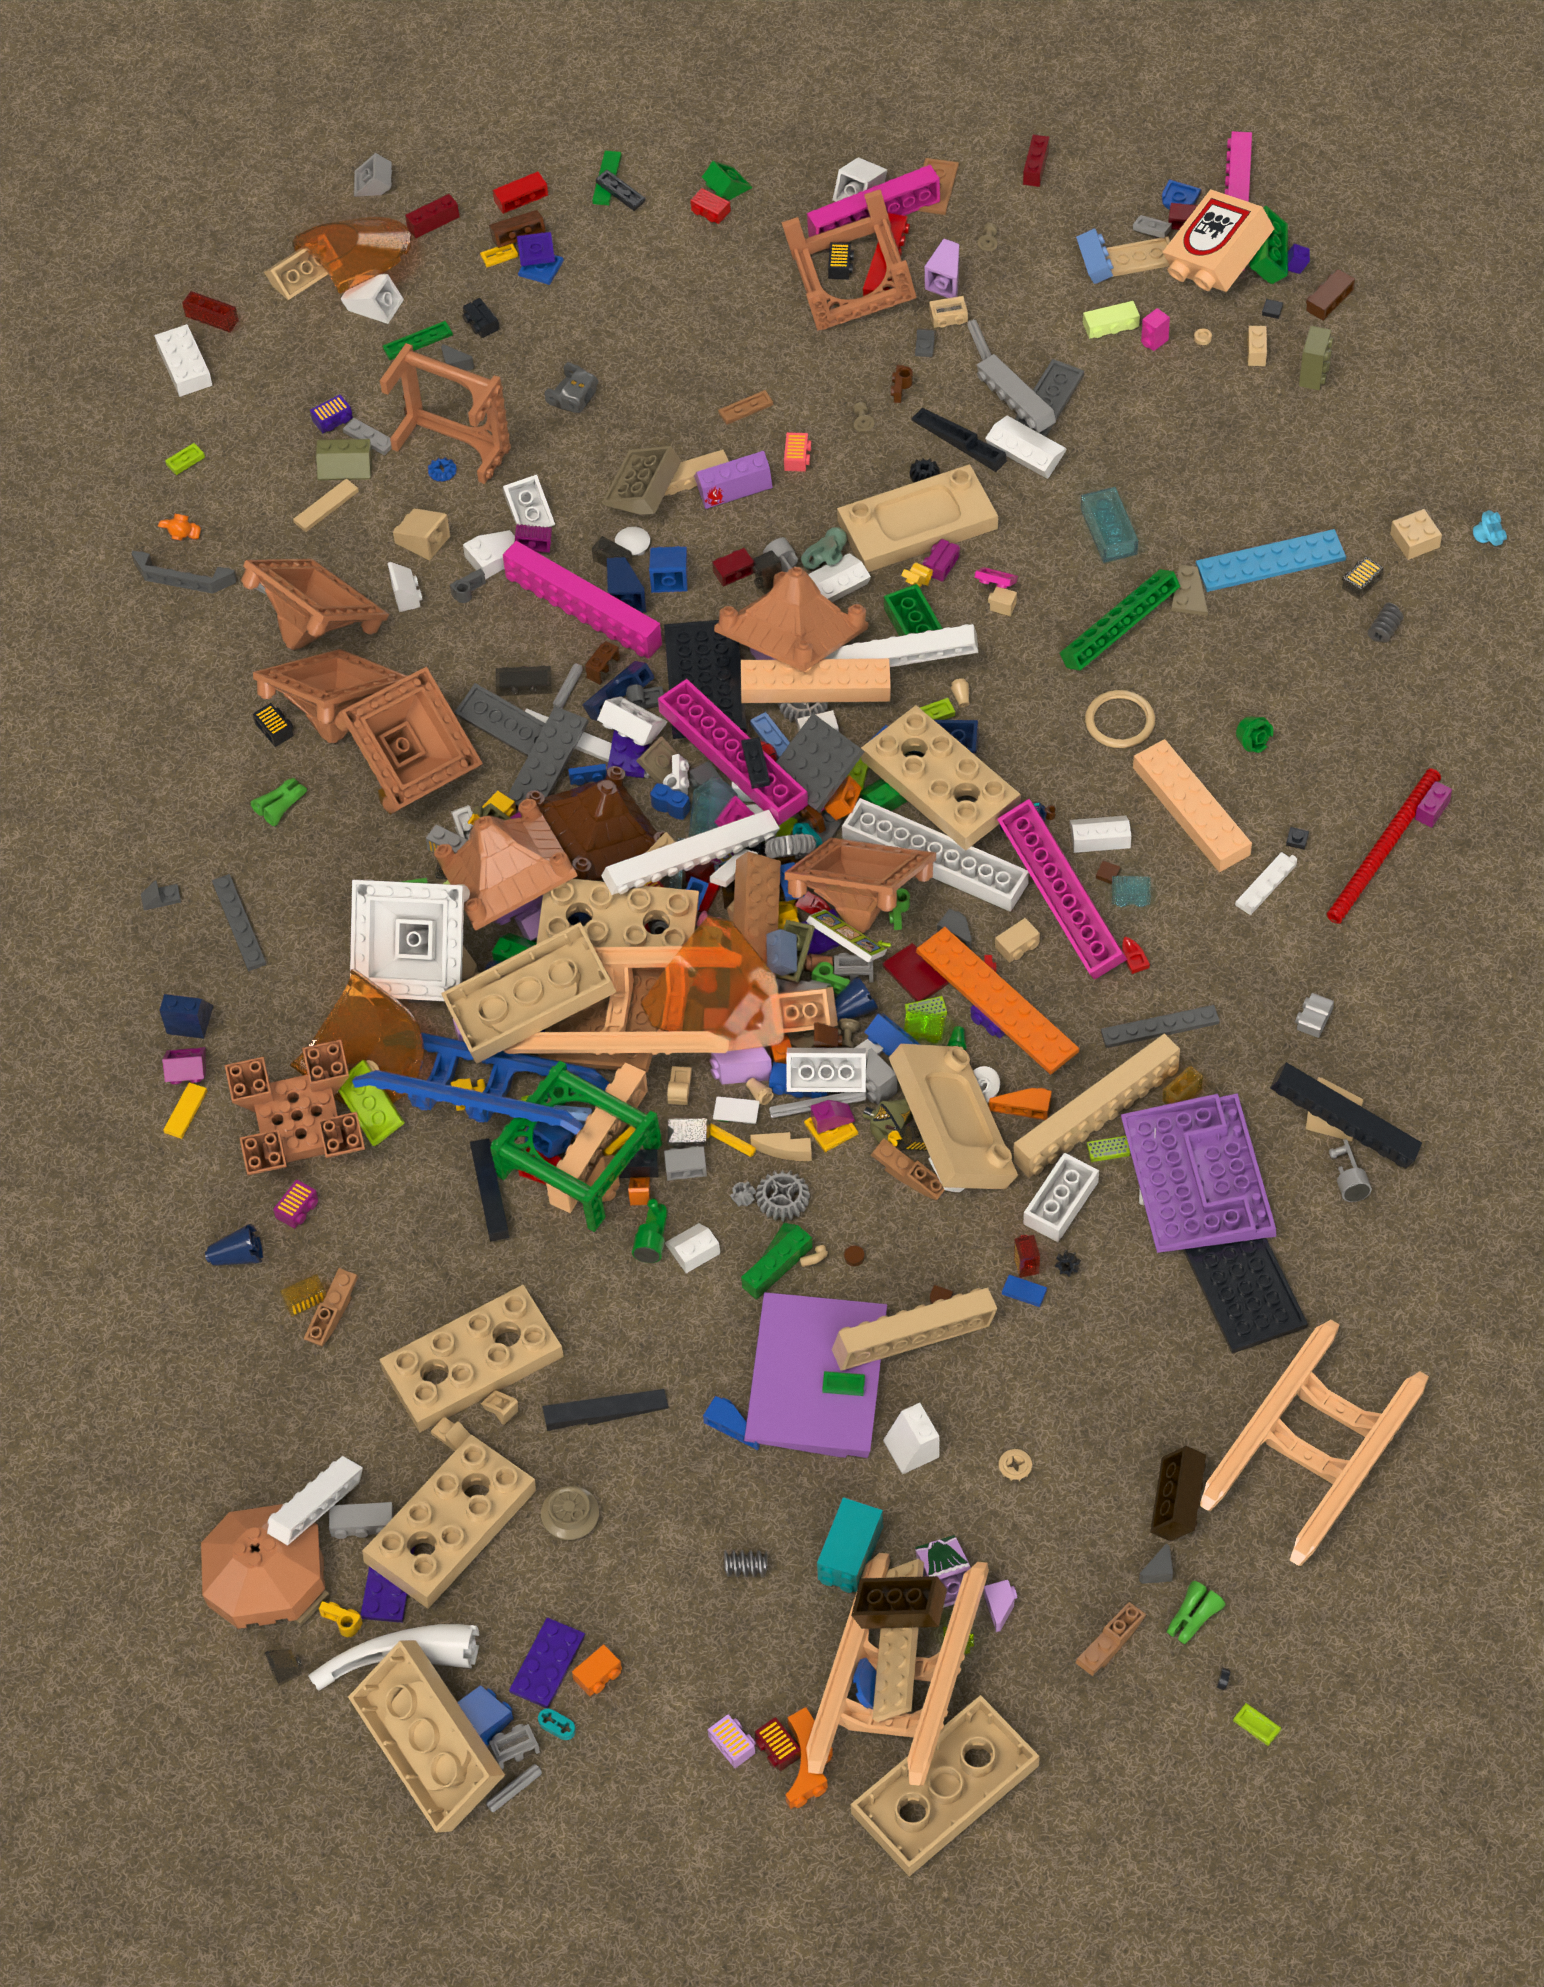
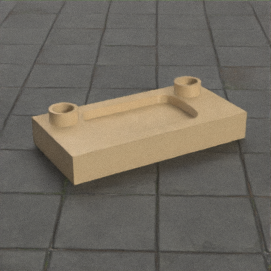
M970 464L837 508L838 523L846 532L847 540L856 558L862 561L868 572L930 552L933 545L938 544L940 539L949 541V543H957L998 529V515Z
M581 922L442 992L441 995L477 1064L616 993V990Z
M900 1044L891 1054L889 1060L942 1186L945 1188L1006 1189L1016 1179L1018 1174L1011 1160L1012 1154L1004 1144L971 1068L968 1053L963 1047Z
M416 1640L399 1641L348 1696L436 1833L453 1831L505 1776Z

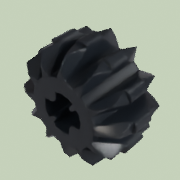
M922 458L921 461L916 459L915 463L911 464L909 476L912 482L915 483L939 475L940 469L936 461L932 462L931 458L928 460Z

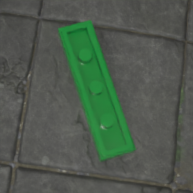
M605 150L598 177L606 170L617 177L622 157L621 152ZM596 183L592 203L609 206L612 194Z
M443 321L385 344L382 347L388 359L393 360L406 343L412 345L413 351L453 336V332L447 322Z

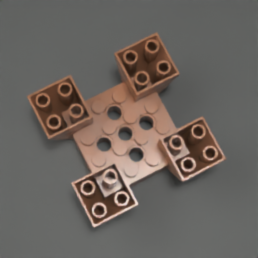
M341 1040L302 1048L308 1075L272 1083L269 1080L264 1057L225 1065L232 1103L255 1112L260 1131L259 1134L240 1138L247 1176L287 1167L288 1162L325 1154L326 1158L365 1150L357 1112L338 1116L334 1095L349 1078ZM292 1099H298L295 1103L290 1102ZM317 1112L322 1113L320 1116H313ZM296 1117H302L299 1121L294 1120ZM277 1121H283L280 1125H274ZM306 1135L305 1138L298 1139V1136Z

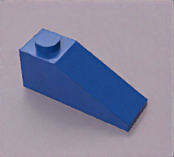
M715 1396L703 1415L704 1424L758 1450L760 1445L756 1441L755 1443L744 1441L747 1422L732 1402L726 1398Z

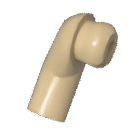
M824 1245L816 1246V1254L801 1257L802 1267L817 1264L827 1257L828 1251H826V1247Z

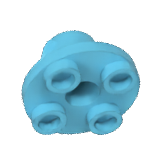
M1490 510L1482 514V522L1473 527V535L1478 542L1486 543L1490 541L1494 546H1499L1507 539L1506 532L1500 524L1501 517L1498 512L1493 513Z

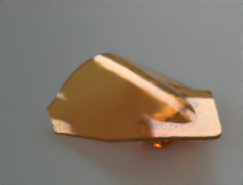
M707 916L668 964L641 1002V1006L651 1026L665 1032L709 1031L729 1040L727 1051L778 1045L784 1039L776 976L733 921Z

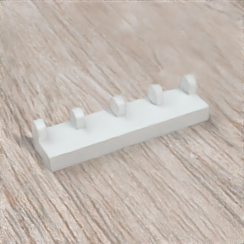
M1281 852L1240 896L1235 905L1251 915L1296 867L1297 858L1294 855L1288 857Z

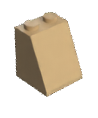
M413 509L405 516L403 522L394 529L395 543L430 561L450 538L447 514Z
M1318 1077L1319 1082L1362 1107V1098ZM1308 1111L1307 1130L1341 1139L1347 1138L1348 1141L1353 1140V1137L1347 1136L1343 1131L1330 1126L1326 1121L1313 1116Z

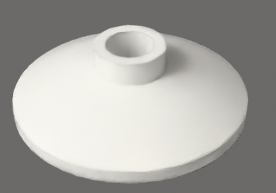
M982 1066L976 1068L973 1072L986 1102L989 1103V1099L996 1097L999 1091L1000 1079L994 1069Z

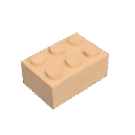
M833 987L781 992L770 995L776 1034L814 1030V1022L832 1027L838 1026Z

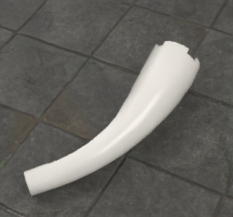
M437 1624L386 1634L361 1643L339 1654L308 1676L319 1691L334 1682L338 1677L354 1669L381 1662L401 1640H416L431 1664L472 1669L471 1664L475 1665L479 1645H476L475 1636H479V1630L477 1626Z

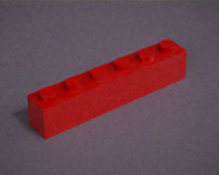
M888 213L891 224L890 229L901 257V246H905V234L909 233L910 224H908L907 216ZM879 242L877 243L864 283L863 296L873 292L882 283L886 275V261ZM889 286L883 288L884 291L890 289Z

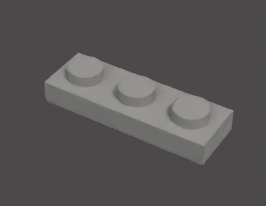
M355 418L343 428V433L354 439H370L372 449L383 455H386L392 448L390 437Z

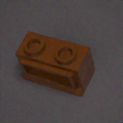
M607 641L602 643L585 664L587 673L585 678L601 685V671L604 673L609 672L607 663L610 659L617 662L620 660L619 647Z

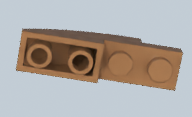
M884 1138L872 1152L871 1156L886 1167L884 1169L886 1172L919 1193L937 1201L944 1192V1188L937 1175L918 1160L916 1162L912 1161Z
M338 1269L323 1303L320 1302L304 1340L321 1347L327 1342L352 1298L350 1294L358 1279L356 1274Z
M1129 1602L1104 1627L1099 1637L1077 1658L1076 1664L1093 1676L1101 1667L1107 1665L1131 1637L1146 1614Z

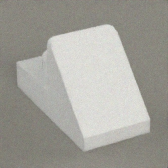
M467 805L451 811L456 825L457 834L469 840L473 825L467 823L472 816L471 808Z

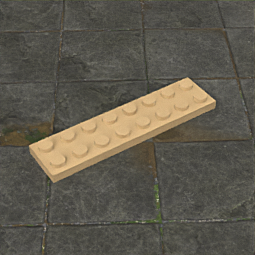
M916 1559L889 1569L885 1578L922 1577L924 1562ZM918 1627L881 1628L872 1717L877 1722L907 1713L912 1709Z

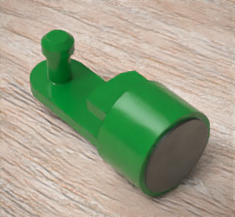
M653 1198L647 1202L649 1210L646 1223L639 1226L632 1248L633 1257L645 1263H655L661 1259L665 1242L663 1235L668 1210L665 1205L659 1204L657 1199Z

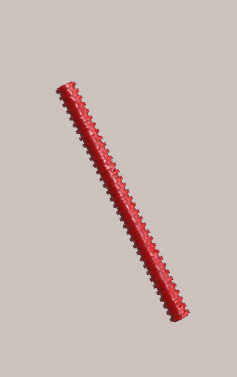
M1432 768L1426 770V773H1424L1403 803V806L1400 807V810L1391 820L1388 827H1386L1380 839L1377 840V843L1365 857V860L1356 870L1332 907H1330L1326 915L1331 922L1340 924L1354 905V902L1357 901V898L1366 888V885H1368L1387 855H1389L1398 839H1400L1410 822H1412L1418 805L1435 781L1439 782L1441 780V774L1437 770Z

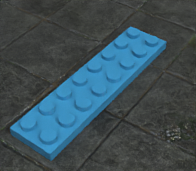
M1333 529L1196 560V567H1198L1206 592L1345 561L1346 555L1336 531Z

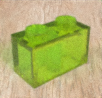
M908 1009L906 1011L904 1031L915 1040H919V1037L927 1038L928 1042L938 1043L939 1040L942 1041L944 1038L947 1015Z

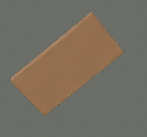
M926 158L923 167L931 165L940 179V202L928 207H920L918 211L946 215L959 162Z

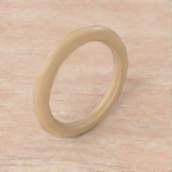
M1114 690L1099 695L1091 702L1085 713V723L1091 736L1099 743L1112 748H1129L1142 743L1149 737L1155 726V714L1149 702L1142 696L1127 690ZM1111 699L1131 700L1144 710L1146 715L1145 727L1141 733L1129 739L1109 738L1103 735L1095 725L1094 715L1098 707Z

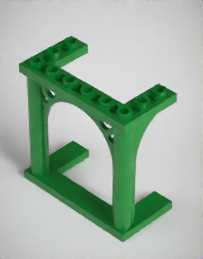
M559 1061L556 1066L551 1067L548 1076L540 1081L537 1090L533 1095L528 1096L526 1102L549 1107L556 1105L564 1106L566 1102L570 1101L586 1102L636 1128L592 1186H589L545 1161L538 1154L533 1144V1132L537 1122L529 1121L526 1118H513L510 1124H506L498 1139L493 1140L490 1149L498 1178L504 1181L513 1169L521 1170L537 1177L581 1202L587 1228L595 1232L606 1218L602 1197L643 1145V1149L657 1150L661 1147L662 1139L658 1117L655 1112L650 1110L646 1114L569 1072L566 1063ZM518 1137L528 1138V1141L523 1144L514 1143Z

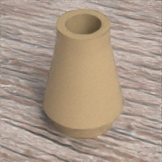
M965 679L954 680L951 683V690L959 707L969 706V684Z
M755 1078L748 1080L746 1086L755 1100L759 1101V1104L766 1105L773 1099L771 1088Z

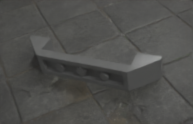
M132 551L131 553L134 564L145 581L212 594L235 584L237 581L235 570L230 568L217 567L213 578L205 575H195L190 572L185 573L152 566L150 554L143 551Z

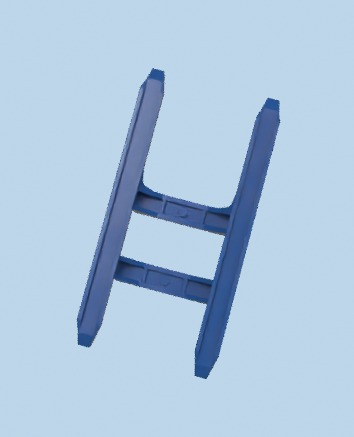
M405 1030L389 1035L384 1039L386 1047L406 1045L413 1049L420 1048L428 1052H438L431 1075L427 1080L379 1070L356 1076L352 1080L355 1088L370 1085L378 1089L408 1093L412 1106L418 1107L421 1110H431L437 1101H446L457 1106L464 1105L469 1118L475 1119L477 1122H488L494 1112L507 1114L513 1118L521 1117L532 1122H544L551 1126L559 1125L575 1135L583 1127V1124L567 1110L505 1097L511 1089L514 1073L529 1071L538 1073L541 1076H547L551 1067L556 1066L559 1061L522 1053L507 1054L501 1051L481 1061L484 1064H494L487 1087L483 1092L454 1087L449 1084L455 1077L459 1057H463L465 1060H474L466 1043L417 1031ZM566 1063L569 1072L604 1091L606 1090L609 1082L595 1069Z

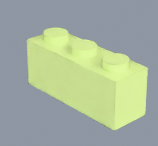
M1134 301L1083 313V325L1089 339L1099 338L1111 333L1116 334L1119 331L1128 329L1133 330L1139 327L1140 315Z

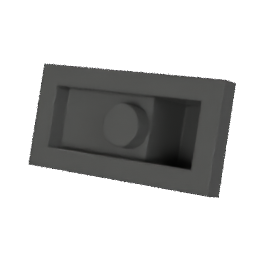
M917 329L915 356L933 357L936 329Z
M155 880L141 893L144 910L181 903L178 884L159 888L157 880Z

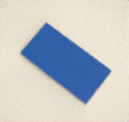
M1009 1275L1002 1290V1295L1040 1307L1047 1292V1287Z

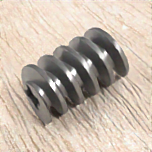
M1386 603L1377 615V618L1368 630V636L1372 640L1388 642L1397 626H1399L1400 621L1403 620V614L1395 604Z
M725 1550L724 1571H726L727 1577H731L733 1571L736 1577H739L741 1571L744 1577L748 1576L749 1571H751L753 1577H756L758 1571L761 1577H764L767 1571V1551L764 1557H762L760 1551H757L754 1557L752 1550H749L747 1556H745L743 1550L740 1551L739 1556L736 1555L735 1550H732L731 1555L728 1556Z

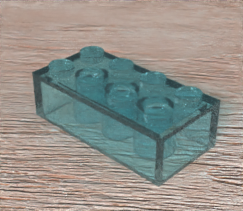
M1116 487L1081 495L1080 509L1102 562L1105 563L1137 555L1138 539Z

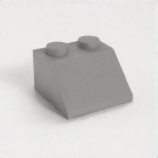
M375 153L355 170L354 196H375L389 191L392 186L391 161Z
M871 1048L868 1050L866 1096L870 1102H875L879 1106L881 1101H887L897 1094V1077L894 1070Z

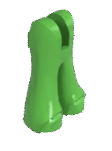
M295 778L288 779L277 789L252 800L251 807L259 816L264 815L265 820L271 826H276L286 810L307 792V788L299 784Z
M1192 1581L1187 1589L1185 1599L1169 1624L1166 1633L1174 1637L1181 1627H1184L1178 1641L1185 1645L1208 1618L1224 1608L1225 1602L1212 1590L1207 1594V1588L1197 1581ZM1205 1597V1599H1204L1203 1602L1200 1604V1606L1198 1607V1609L1195 1611V1613L1193 1614V1616L1190 1617V1616H1191V1613L1193 1612V1610L1195 1609V1607H1196V1606L1199 1604V1602Z

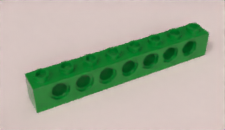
M1159 569L1063 649L1059 654L1065 666L1069 669L1082 670L1181 587L1174 571Z

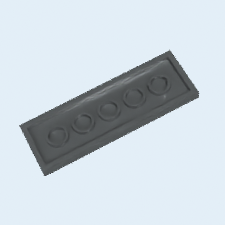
M1052 359L1033 389L1054 410L1055 420L1058 419L1083 378L1084 370ZM1017 415L1015 420L1029 427L1024 419H1020ZM1053 425L1041 431L1040 434L1046 437Z
M476 683L454 712L456 716L527 757L545 725L541 720Z
M554 706L507 797L515 801L517 808L530 791H539L544 797L551 795L589 723L588 719Z

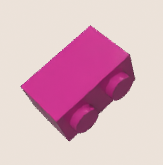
M1158 308L1142 320L1141 342L1146 348H1150L1153 351L1168 341L1170 317Z

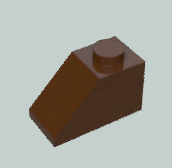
M814 1022V1048L842 1047V1035H838V1028Z

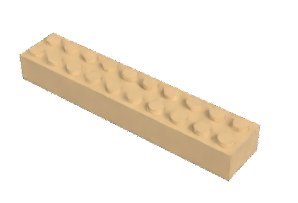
M1165 1034L1157 1038L1014 1143L1013 1162L1028 1178L1033 1175H1039L1049 1163L1054 1164L1061 1154L1070 1152L1076 1143L1085 1141L1091 1132L1100 1130L1106 1121L1115 1119L1121 1110L1130 1108L1136 1099L1145 1097L1151 1088L1160 1086L1166 1077L1175 1075L1179 1067L1180 1048Z

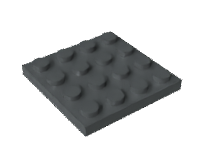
M812 713L776 763L807 791V803L818 812H821L865 751Z

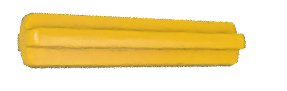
M706 1122L703 1127V1131L749 1157L754 1155L756 1148L710 1122Z

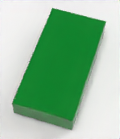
M824 1371L822 1393L863 1396L865 1374Z

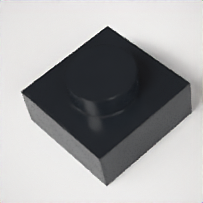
M1290 827L1286 846L1305 850L1309 831Z

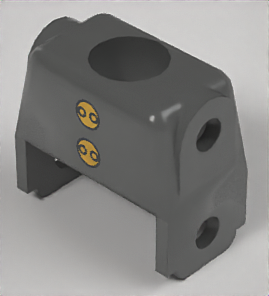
M567 362L564 365L566 378L559 383L555 390L548 388L544 392L545 400L549 405L559 409L580 413L595 394L599 381L593 374Z

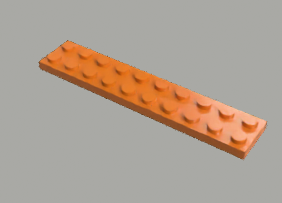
M943 927L916 948L918 955L1050 1075L1079 1053L1078 1046L946 927Z

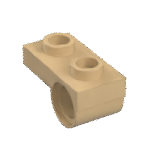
M672 1066L671 1078L668 1084V1104L688 1105L692 1068Z

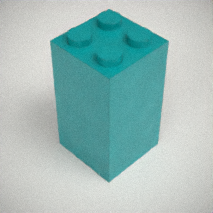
M843 1497L817 1561L818 1580L822 1584L838 1586L847 1593L852 1591L857 1593L865 1565L871 1560L883 1529V1510Z

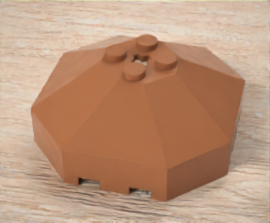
M283 1504L229 1512L201 1542L202 1595L209 1608L238 1629L247 1628V1624L258 1623L259 1626L274 1624L276 1620L286 1618L288 1621L298 1620L325 1590L323 1574L324 1557L319 1547L318 1525L315 1522L289 1545L267 1534L269 1517L273 1513L278 1512ZM257 1545H260L259 1552L254 1551L253 1553H251V1546L256 1547Z

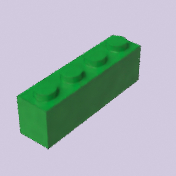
M783 1223L760 1260L741 1277L742 1288L757 1300L789 1271L801 1257H804L813 1248L812 1237L798 1225Z

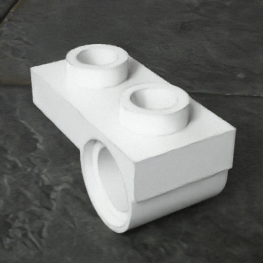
M680 754L672 755V774L665 777L663 784L669 786L673 791H680L688 795L689 780L687 771L689 770V764Z

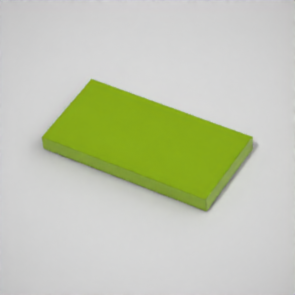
M362 1060L348 1071L349 1078L338 1091L352 1113L357 1112L360 1127L372 1146H376L405 1122L384 1089H378L370 1085L354 1087L352 1080L356 1076L372 1072L367 1061Z

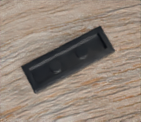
M608 170L596 178L598 185L633 211L645 202V197Z
M760 737L741 740L751 788L770 786Z

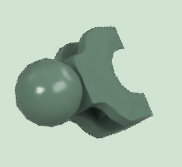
M832 527L826 532L824 538H821L817 543L807 548L801 557L805 569H815L825 561L828 566L837 564L843 557L841 551L847 542L846 532L842 528ZM810 556L813 557L811 562H809Z

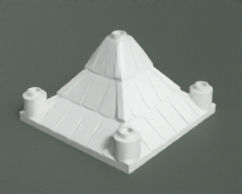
M371 879L352 880L350 996L444 1001L441 993L462 983L464 902L470 896L468 887L464 884L374 881Z

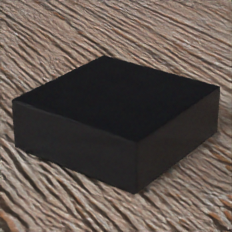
M1266 299L1262 316L1279 319L1283 302Z

